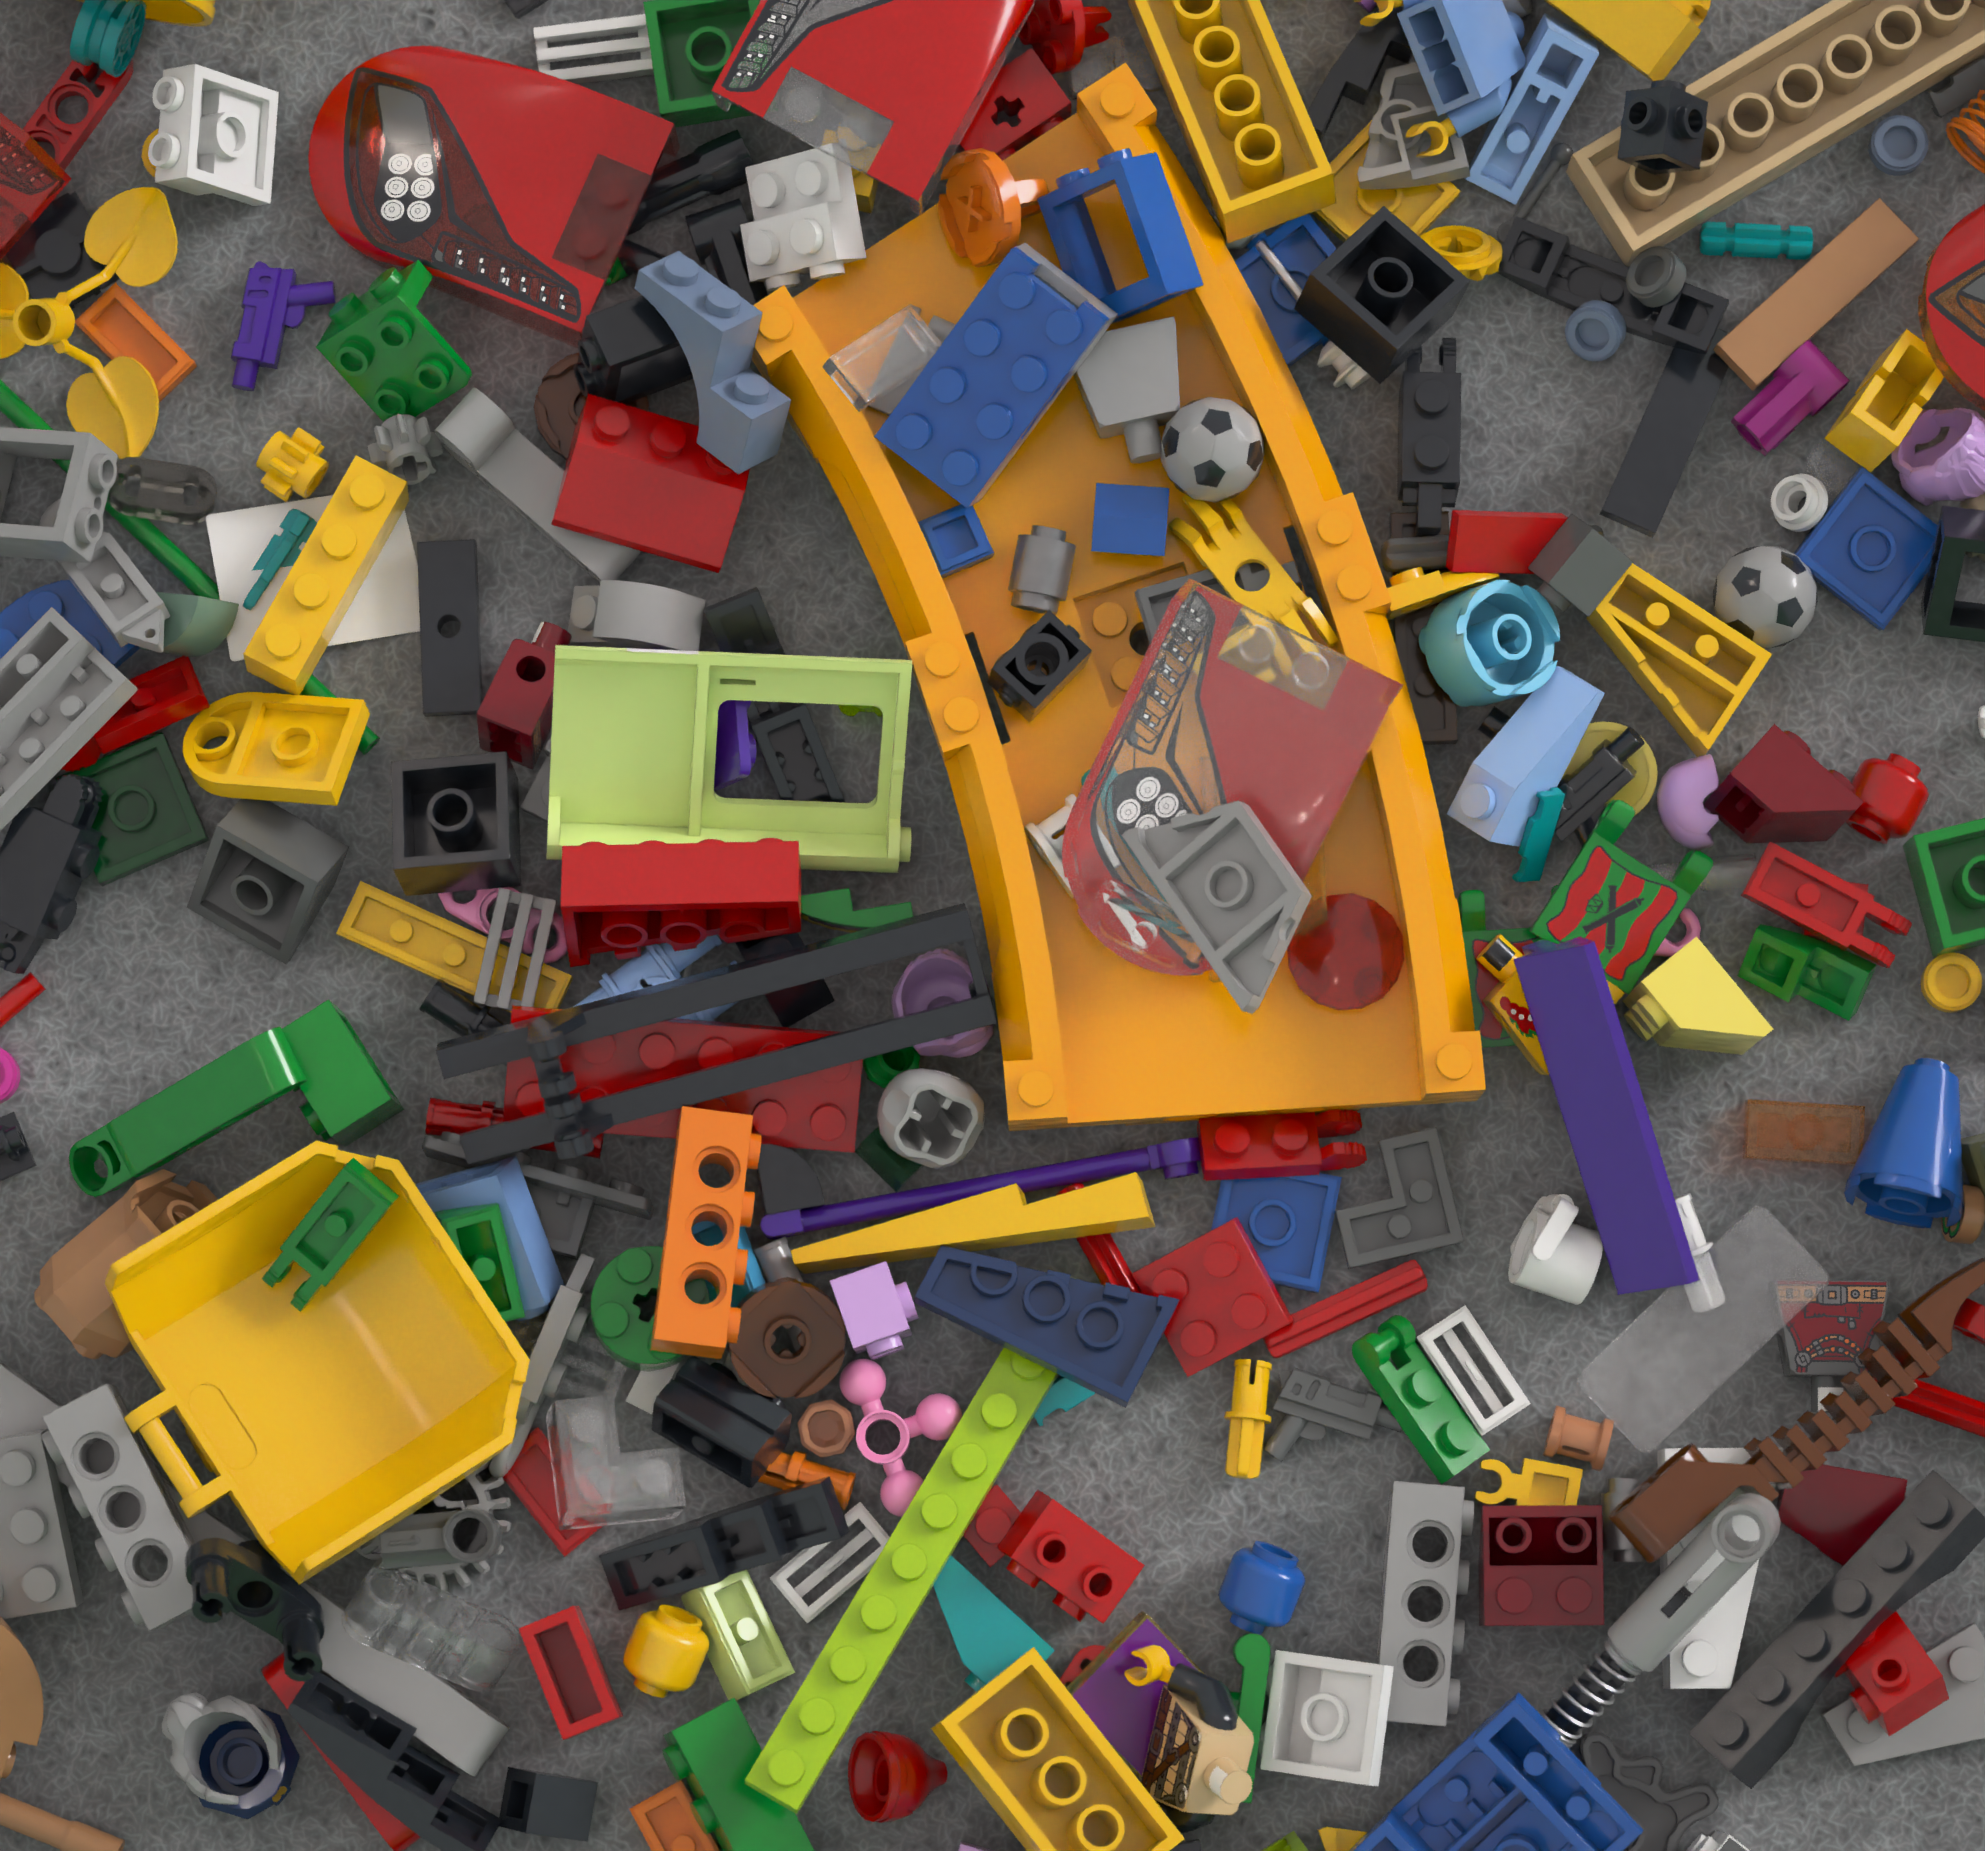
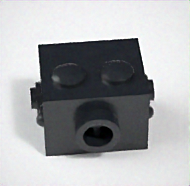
M1049 610L1037 623L1030 626L1022 634L1020 640L1009 651L1003 653L992 667L987 683L999 693V697L1005 705L1015 708L1030 723L1086 666L1092 650L1080 639V634L1072 626H1066ZM1032 665H1036L1034 670L1029 671L1027 669ZM1042 667L1046 670L1047 676L1041 671Z

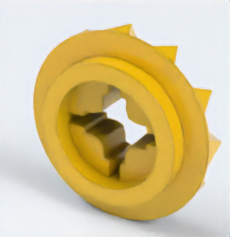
M1452 225L1434 228L1419 235L1420 238L1468 279L1480 281L1483 280L1485 275L1498 272L1499 264L1502 261V246L1495 238L1481 230L1467 226Z

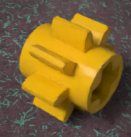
M300 427L296 429L292 437H289L282 431L276 432L263 448L256 463V466L266 473L260 483L265 485V489L285 502H288L293 492H296L305 499L308 498L319 486L328 470L329 462L319 456L325 447L321 445L320 440Z

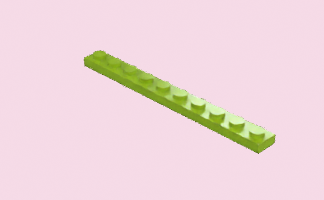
M1006 1348L1002 1349L745 1779L746 1785L798 1814L1059 1374Z

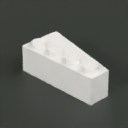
M1778 1447L1780 1451L1783 1452L1784 1449L1782 1447ZM1682 1448L1658 1450V1468ZM1697 1448L1709 1462L1744 1464L1751 1458L1744 1448ZM1739 1487L1673 1548L1660 1557V1574L1730 1500L1737 1495L1744 1494ZM1746 1515L1733 1516L1732 1526L1738 1537L1746 1541H1756L1759 1539L1760 1530L1754 1519ZM1716 1551L1684 1586L1693 1593L1725 1557ZM1759 1559L1663 1659V1688H1731Z

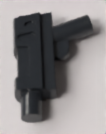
M1628 727L1612 742L1605 739L1592 751L1593 755L1571 775L1566 774L1560 780L1557 787L1565 793V798L1554 832L1561 842L1574 831L1583 847L1607 806L1606 802L1635 777L1637 771L1628 763L1627 759L1644 745V741L1633 728Z

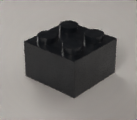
M1383 206L1310 273L1294 309L1381 384L1453 316L1470 280Z
M507 751L391 761L393 870L405 896L521 886L518 777Z

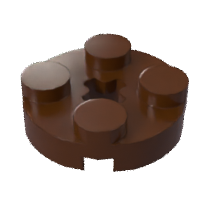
M790 1277L779 1278L774 1282L764 1283L756 1287L736 1306L741 1308L740 1328L737 1344L728 1343L730 1359L740 1378L757 1393L776 1398L775 1396L782 1398L794 1396L795 1399L808 1397L828 1385L840 1370L846 1343L844 1321L835 1303L818 1287ZM795 1325L802 1330L796 1337L801 1345L796 1352L792 1353L789 1349L784 1348L777 1353L772 1349L771 1346L777 1340L773 1332L778 1327L783 1326L789 1329Z

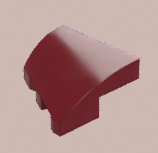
M1822 1464L1817 1470L1802 1471L1800 1474L1804 1479L1796 1487L1779 1490L1777 1510L1783 1525L1811 1542L1832 1561L1844 1566L1904 1501L1908 1479Z

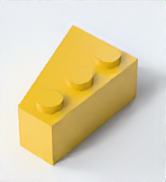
M1633 563L1591 615L1586 617L1588 622L1696 757L1704 756L1709 751L1772 655Z

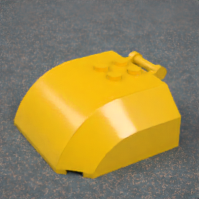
M315 1141L114 1262L109 1268L104 1282L132 1346L162 1391V1393L131 1411L124 1417V1420L133 1434L140 1432L182 1497L183 1500L179 1502V1505L188 1519L200 1514L229 1494L260 1544L299 1585L450 1489L513 1442L517 1423L516 1414L530 1359L405 1168L397 1159L376 1155L375 1158L338 1150L337 1145ZM352 1158H355L398 1194L399 1197L334 1279L326 1286L323 1285L315 1297L300 1312L290 1302L294 1298L295 1291L304 1281L310 1278L311 1274L294 1262L291 1266V1271L281 1283H276L275 1286L270 1287L262 1278L283 1252L280 1249L282 1244L342 1168ZM173 1409L217 1476V1478L204 1486L160 1420L162 1416Z

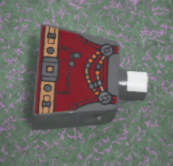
M1776 1279L1769 1282V1296L1784 1377H1811V1412H1819L1823 1409L1825 1413H1828L1820 1401L1830 1392L1838 1396L1844 1390L1847 1392V1389L1840 1380L1850 1371L1859 1375L1865 1369L1873 1376L1857 1357L1867 1348L1872 1350L1879 1349L1880 1339L1872 1329L1882 1320L1884 1321L1889 1281Z

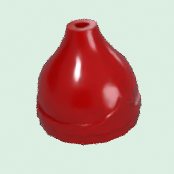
M884 1731L865 1732L859 1736L851 1749L848 1762V1784L851 1799L862 1818L871 1822H891L913 1814V1811L923 1804L927 1796L935 1788L945 1784L948 1777L945 1763L928 1755L916 1741L905 1735Z

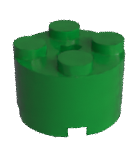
M643 1246L625 1250L604 1267L592 1291L591 1317L599 1342L614 1360L634 1370L648 1372L671 1367L690 1356L651 1351L654 1315L650 1322L642 1321L640 1319V1308L635 1305L638 1300L647 1302L650 1296L657 1297L663 1247ZM704 1279L691 1280L684 1286L685 1293L691 1301L697 1304L709 1303L708 1289Z

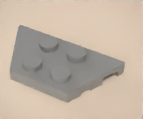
M1241 801L1213 807L1208 813L1202 815L1189 813L1171 818V823L1148 829L1139 827L1128 829L1122 834V837L1240 1009L1250 1014L1254 1013L1259 1008L1312 897L1309 890L1250 806Z

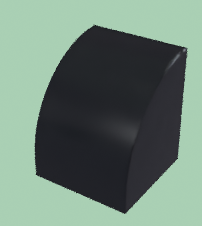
M761 1144L757 1176L764 1216L796 1209L823 1207L825 1205L819 1179L812 1167L800 1155L782 1146Z
M508 1767L499 1816L502 1822L499 1827L528 1834L588 1842L598 1782Z

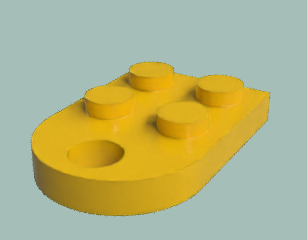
M263 692L237 693L213 702L209 708L202 710L194 718L184 736L183 755L196 783L207 792L217 796L337 806L370 713L365 701L362 699ZM215 737H228L227 740L217 748H203L209 740Z

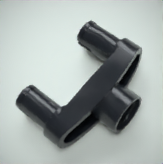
M206 1538L190 1546L185 1556V1573L187 1581L192 1587V1612L198 1620L205 1623H215L223 1619V1612L228 1614L232 1611L245 1621L279 1639L284 1647L283 1669L290 1679L305 1682L314 1677V1671L320 1672L323 1666L320 1654V1641L324 1637L325 1631L322 1607L303 1586L299 1585L281 1569V1565L258 1540H249L237 1545L221 1538Z

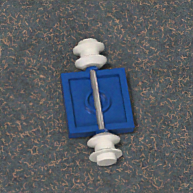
M1211 207L1210 211L1214 215L1213 219L1217 226L1221 227L1214 212L1213 207ZM1309 214L1287 221L1269 236L1263 230L1229 244L1226 241L1228 249L1246 247L1248 250L1235 260V263L1256 300L1288 368L1319 344H1322L1324 347L1321 350L1317 365L1319 368L1333 365L1338 372L1333 384L1335 388L1347 383L1351 389H1354L1371 377L1294 309L1310 273L1336 250V247Z

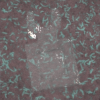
M1109 37L1104 42L1084 48L1081 62L1073 71L1067 72L1069 100H1077L1079 92L1125 62L1144 91L1156 92L1163 89L1158 74H1151L1144 67V62L1151 60L1146 45H1142L1136 52H1126L1125 37Z

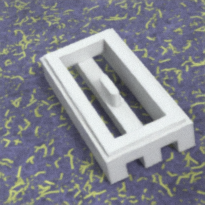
M645 14L533 28L539 72L575 84L654 75ZM638 32V37L548 48V43ZM640 52L641 59L557 70H551L550 62Z
M1466 1305L1416 1337L1417 1342L1480 1436H1483L1531 1404ZM1460 1322L1513 1402L1503 1407L1452 1328ZM1440 1335L1492 1411L1493 1415L1487 1419H1484L1433 1340Z
M861 1502L849 1510L844 1517L848 1528L858 1519L866 1528L798 1586L793 1588L787 1579L832 1541L803 1549L770 1577L771 1581L807 1624L870 1572L890 1538ZM875 1537L881 1545L878 1549L810 1606L802 1599L803 1596Z

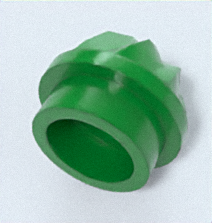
M913 1046L865 1058L863 1059V1067L867 1074V1079L876 1083L881 1088H886L889 1081L897 1074L909 1069H919L920 1054H918Z

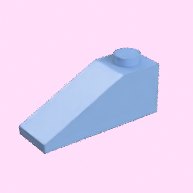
M1544 13L1523 51L1525 66L1511 76L1512 88L1504 109L1497 117L1490 120L1469 166L1470 177L1465 178V180L1515 205L1599 56L1597 44L1593 37Z
M1556 666L1551 678L1542 687L1531 693L1473 761L1447 815L1490 842L1520 847L1528 817H1532L1537 810L1539 798L1536 796L1537 792L1550 791V788L1558 786L1605 693L1563 667Z

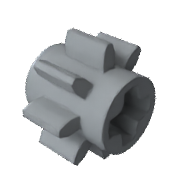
M397 414L385 420L381 426L374 427L377 442L367 446L372 464L407 481L408 485L417 484L426 479L430 473L434 474L437 471L433 457L443 454V449L436 433L430 432L426 417L423 416L417 419L411 415Z

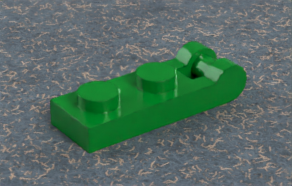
M1394 1315L1381 1323L1377 1333H1367L1354 1342L1352 1345L1353 1358L1442 1485L1486 1454L1490 1449L1415 1343L1416 1333L1413 1325L1405 1317ZM1390 1357L1395 1363V1365L1398 1367V1370H1396L1393 1364L1391 1363Z
M1245 1634L1239 1637L1233 1646V1657L1242 1667L1239 1692L1230 1691L1238 1716L1253 1733L1254 1739L1247 1774L1252 1780V1790L1250 1795L1243 1801L1244 1803H1251L1270 1661V1646L1267 1640L1258 1634Z

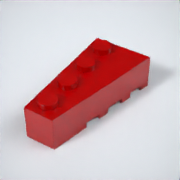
M763 838L756 842H724L717 839H706L698 843L666 844L662 841L649 840L639 844L626 845L586 842L579 846H562L561 913L570 967L589 965L591 954L615 951L617 960L641 957V946L668 943L673 947L674 951L694 949L707 936L719 935L725 942L733 943L801 932V862L799 841Z

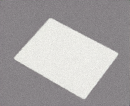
M333 495L206 516L220 600L239 604L236 619L227 635L228 649L232 661L244 660V651L293 566L280 567L255 607L250 611L242 605L264 570L252 571L253 567L274 534L280 536L284 531L279 526L291 509H297L306 513L318 523ZM405 509L328 646L420 631L418 565ZM302 542L299 549L302 550L306 543Z

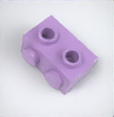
M886 1261L830 1280L856 1354L867 1351L870 1359L875 1360L904 1349L901 1339L912 1335L908 1322L919 1319L907 1283L894 1284Z

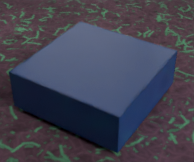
M960 504L918 522L942 579L988 560L994 555V551L973 505L966 508Z

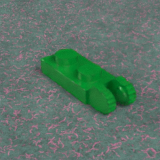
M352 1158L282 1244L280 1249L283 1252L265 1273L262 1280L270 1287H273L276 1283H281L289 1274L294 1262L299 1264L311 1274L310 1278L304 1281L295 1291L294 1298L290 1302L301 1312L323 1285L326 1286L334 1279L399 1195L355 1158Z

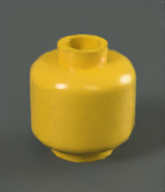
M662 1604L658 1607V1610H650L639 1616L623 1654L625 1668L636 1677L634 1681L636 1688L648 1695L665 1698L668 1691L683 1692L693 1686L709 1649V1639L701 1629L703 1623L699 1617L685 1609L668 1604Z

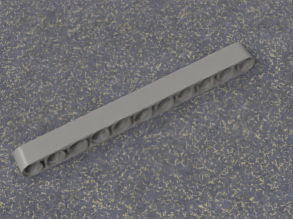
M0 1360V1437L48 1429L42 1417L64 1405ZM99 1440L92 1444L87 1452V1463L90 1469L96 1474H101L112 1466L114 1461L112 1446L105 1440ZM65 1462L56 1465L58 1479L68 1487L75 1484ZM162 1476L195 1543L206 1538H221L237 1545L250 1540L208 1509L188 1519L179 1505V1502L183 1500L175 1486ZM131 1493L121 1495L113 1507L114 1518L123 1527L133 1525L141 1514L140 1502ZM152 1546L155 1550H157L159 1553H161L167 1558L166 1554L161 1548L157 1546ZM281 1566V1569H282L285 1573H287L290 1577H292V1576ZM306 1580L300 1584L320 1603L324 1613L325 1631L324 1637L320 1641V1654L323 1661L322 1670L354 1693L417 1728L414 1734L416 1738L467 1774L476 1777L510 1729L509 1726Z

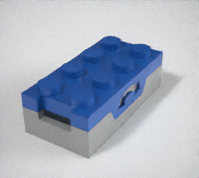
M1027 243L1011 248L874 437L966 508L971 507L984 497L1118 314Z

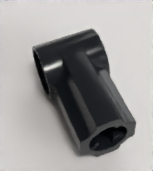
M739 198L685 216L701 265H706L707 271L714 269L720 282L736 291L752 305L768 296L763 281L750 282L740 228V225L748 223Z

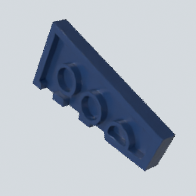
M941 1245L914 1296V1303L1126 1408L1180 1299L1163 1295L1154 1297L1131 1292L1128 1287L1110 1283L1101 1285L1070 1278V1274L1052 1270L1043 1272L1017 1266L1016 1262Z

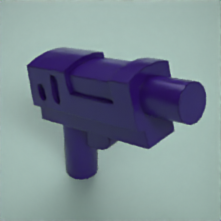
M260 261L255 263L254 268L248 270L241 304L244 310L238 340L234 341L231 352V359L236 362L232 387L244 391H254L259 367L278 368L286 326L291 329L298 328L305 317L306 307L335 304L336 291L334 281L295 285L297 274L294 269L270 268Z

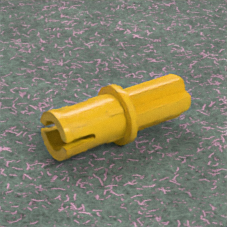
M1251 1359L1234 1360L1235 1372L1231 1411H1226L1224 1414V1419L1230 1421L1225 1471L1227 1475L1234 1478L1254 1479L1260 1475L1265 1424H1270L1272 1419L1271 1416L1266 1415L1272 1363L1257 1360L1254 1384L1251 1385L1249 1383Z

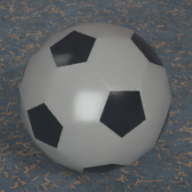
M1216 397L1193 400L1179 409L1167 422L1161 442V462L1171 482L1182 493L1192 499L1220 502L1233 499L1242 493L1258 477L1264 459V437L1254 417L1246 408L1236 402Z
M1780 546L1745 548L1732 556L1718 573L1713 589V605L1717 618L1762 648L1785 646L1798 638L1812 621L1818 602L1817 587L1810 568L1798 556Z

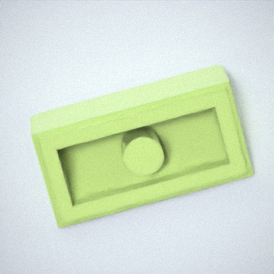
M747 1570L730 1574L721 1582L693 1589L682 1595L681 1600L685 1609L699 1617L703 1623L701 1629L709 1639L707 1656L728 1700L734 1697L736 1701L795 1673Z

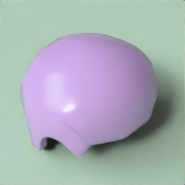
M1710 754L1691 758L1670 767L1661 778L1657 792L1658 813L1663 826L1674 840L1682 846L1694 850L1709 848L1714 845L1709 830L1719 821L1717 814H1712L1703 806L1704 799L1719 787L1716 766Z

